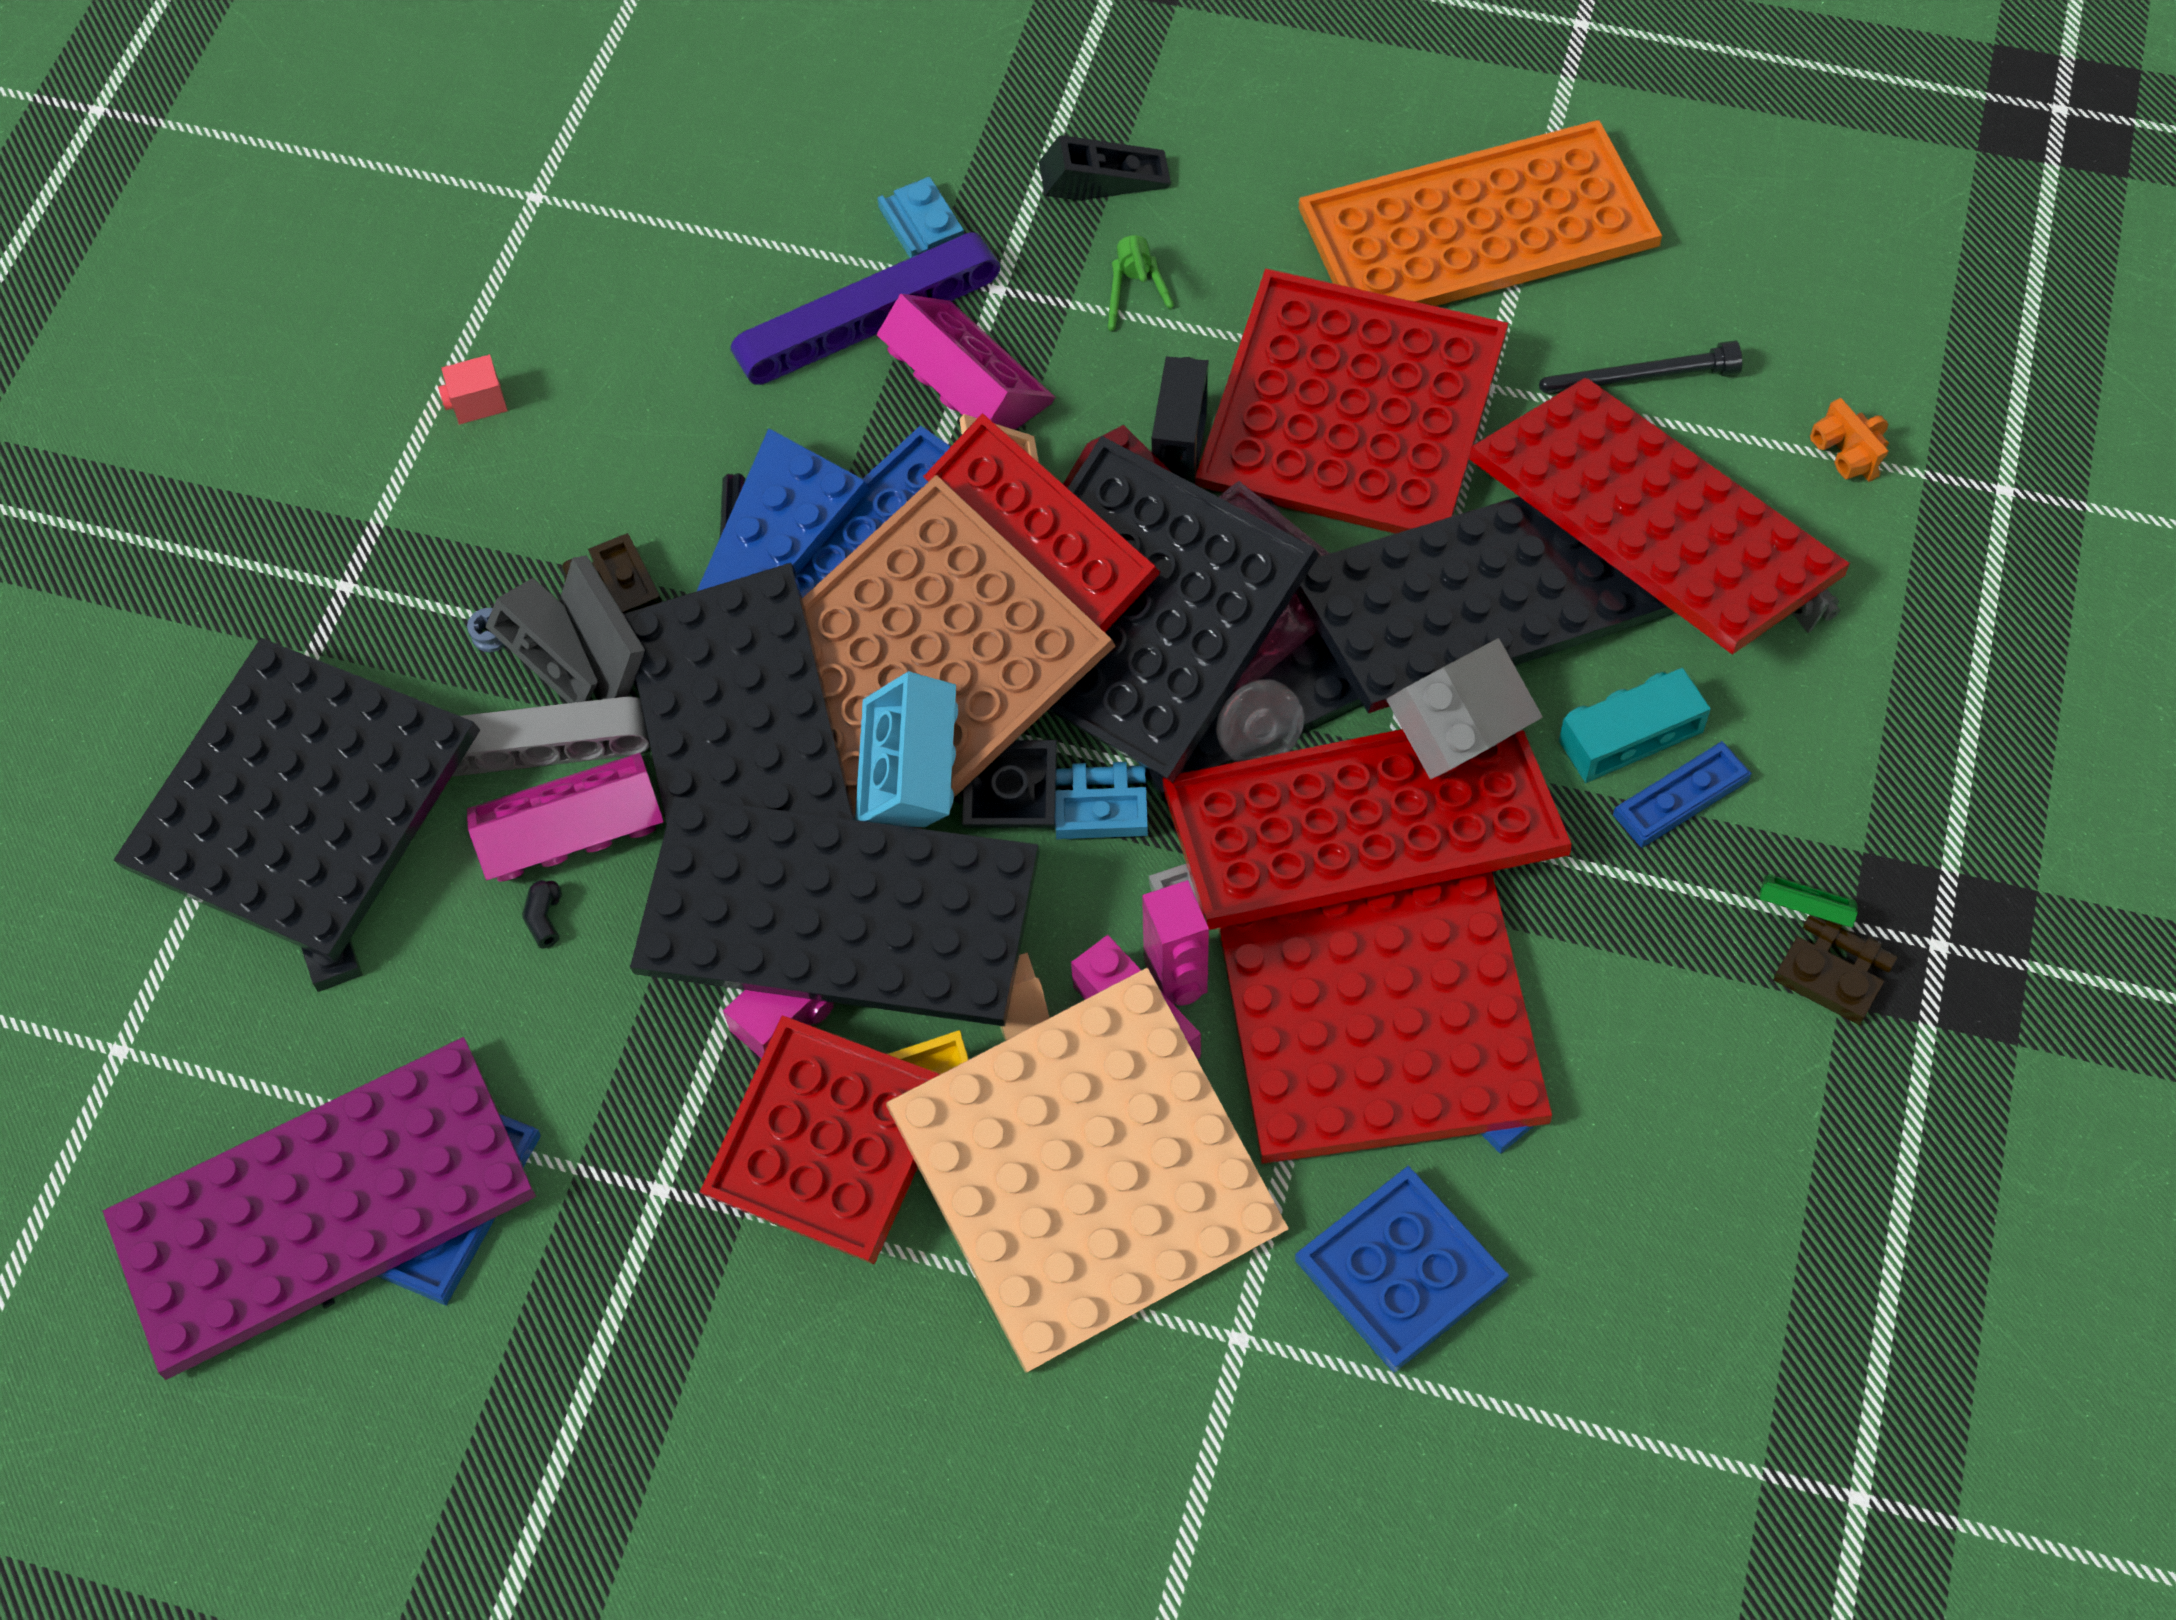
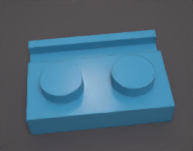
M930 176L894 190V195L884 198L883 195L877 197L880 211L909 258L964 235L963 228Z

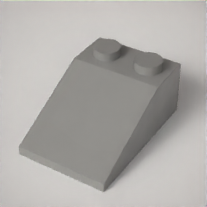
M1499 638L1386 699L1430 779L1455 768L1542 718L1539 709Z

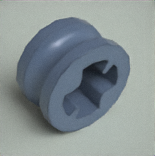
M484 608L473 613L467 624L468 633L472 638L473 644L483 652H494L505 647L491 632L484 631L482 633L481 631L485 628L493 608Z

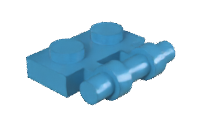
M1113 762V767L1086 768V763H1074L1072 768L1057 769L1056 787L1073 786V790H1056V839L1148 836L1146 787L1128 788V784L1146 783L1145 767L1142 765L1127 766V762ZM1114 784V788L1087 789V785Z

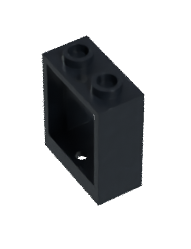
M1166 356L1151 438L1152 453L1172 473L1195 484L1208 411V360Z

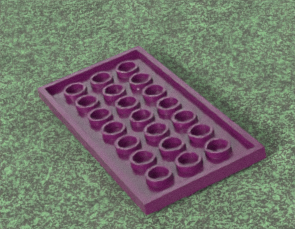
M462 1037L102 1211L157 1371L167 1380L537 1196L467 1041Z

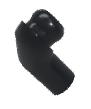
M539 880L529 888L522 912V918L541 949L553 946L560 937L548 917L549 907L557 905L559 898L562 897L561 887L552 880L546 882Z

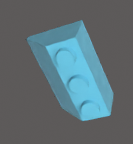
M908 671L863 699L855 820L902 827H926L949 815L954 800V792L951 788L952 766L956 758V748L953 745L954 723L958 716V705L955 702L956 684Z

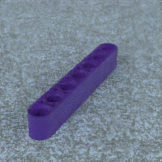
M967 233L750 328L733 340L730 351L750 383L762 385L876 335L900 294L952 301L991 283L998 276L1001 266L979 234Z

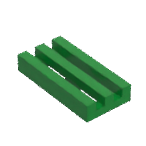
M1771 874L1765 875L1760 890V900L1853 928L1858 913L1856 900Z

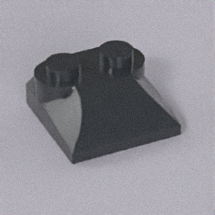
M1015 740L964 788L963 828H1055L1057 740Z

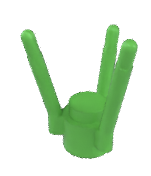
M1130 235L1120 240L1117 245L1118 259L1112 262L1113 282L1108 316V330L1114 331L1116 328L1123 274H1126L1129 278L1145 282L1147 280L1146 274L1150 272L1166 307L1170 309L1174 306L1158 269L1156 258L1150 254L1147 240L1139 235Z

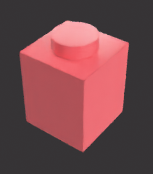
M490 354L441 367L445 380V385L438 386L445 410L454 409L459 425L508 411Z

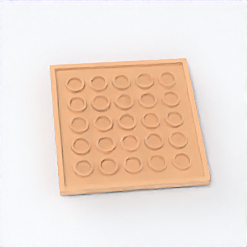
M1148 968L886 1103L896 1126L1025 1373L1289 1229Z

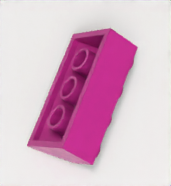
M900 294L876 334L889 346L887 351L894 358L906 362L915 370L913 375L918 381L933 387L941 395L939 399L945 406L958 411L962 415L966 414L978 418L983 413L994 424L1016 430L1050 406L1056 398L951 301Z
M640 752L467 808L468 831L485 879L487 881L497 877V880L500 882L514 879L524 873L523 868L541 863L542 867L562 863L568 859L569 853L584 848L586 852H596L605 849L612 844L611 839L627 834L631 838L648 835L656 830L655 825L664 822Z

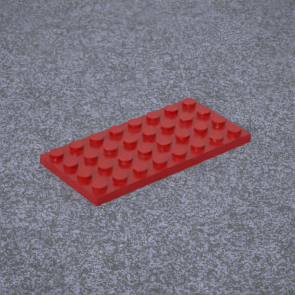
M1588 378L1580 380L1471 446L1469 460L1732 655L1843 578L1850 564Z
M1403 729L1181 773L1177 776L1174 783L1163 778L1167 803L1198 904L1209 930L1569 856L1571 852V841L1523 729L1433 779H1430Z

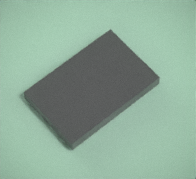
M587 555L573 557L559 602L564 605L598 681L595 689L600 698L629 697L645 649Z

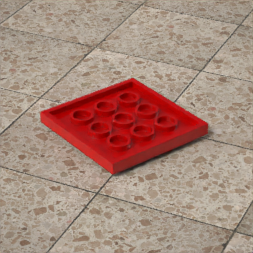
M782 1015L701 1187L700 1193L710 1199L875 1265L918 1168L886 1103L941 1074Z

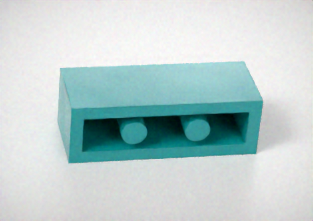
M1683 667L1668 674L1660 672L1650 677L1644 684L1630 690H1617L1609 695L1605 701L1590 707L1580 706L1572 710L1563 719L1559 743L1584 782L1587 783L1703 733L1711 708Z

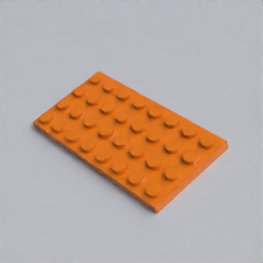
M1600 120L1299 198V211L1333 284L1432 306L1450 303L1659 247L1662 239L1660 230Z

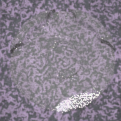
M1272 679L1256 680L1240 687L1227 699L1218 716L1216 733L1220 746L1235 762L1289 752L1299 739L1303 730L1305 715L1303 707L1299 704L1298 697L1285 684Z

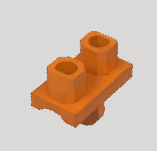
M1839 398L1830 403L1826 417L1813 425L1810 440L1819 450H1826L1837 445L1841 452L1837 453L1834 463L1836 470L1845 480L1862 474L1870 482L1879 477L1881 473L1879 465L1888 454L1886 447L1889 442L1882 436L1888 428V422L1881 415L1867 419L1863 413L1856 415L1845 401Z

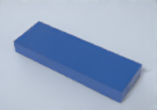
M1721 741L1616 806L1613 816L1636 843L1643 848L1749 782L1752 773L1726 744Z

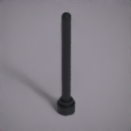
M1737 340L1720 342L1717 347L1710 349V353L1544 377L1539 382V388L1543 393H1555L1566 390L1584 378H1588L1598 386L1710 369H1712L1713 373L1720 372L1722 376L1740 374L1742 371V354Z

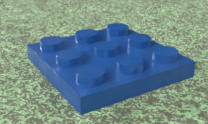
M1409 1166L1295 1254V1262L1393 1373L1397 1372L1507 1283L1509 1277L1507 1272Z

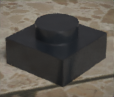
M351 939L336 962L301 947L312 983L317 992L363 976Z

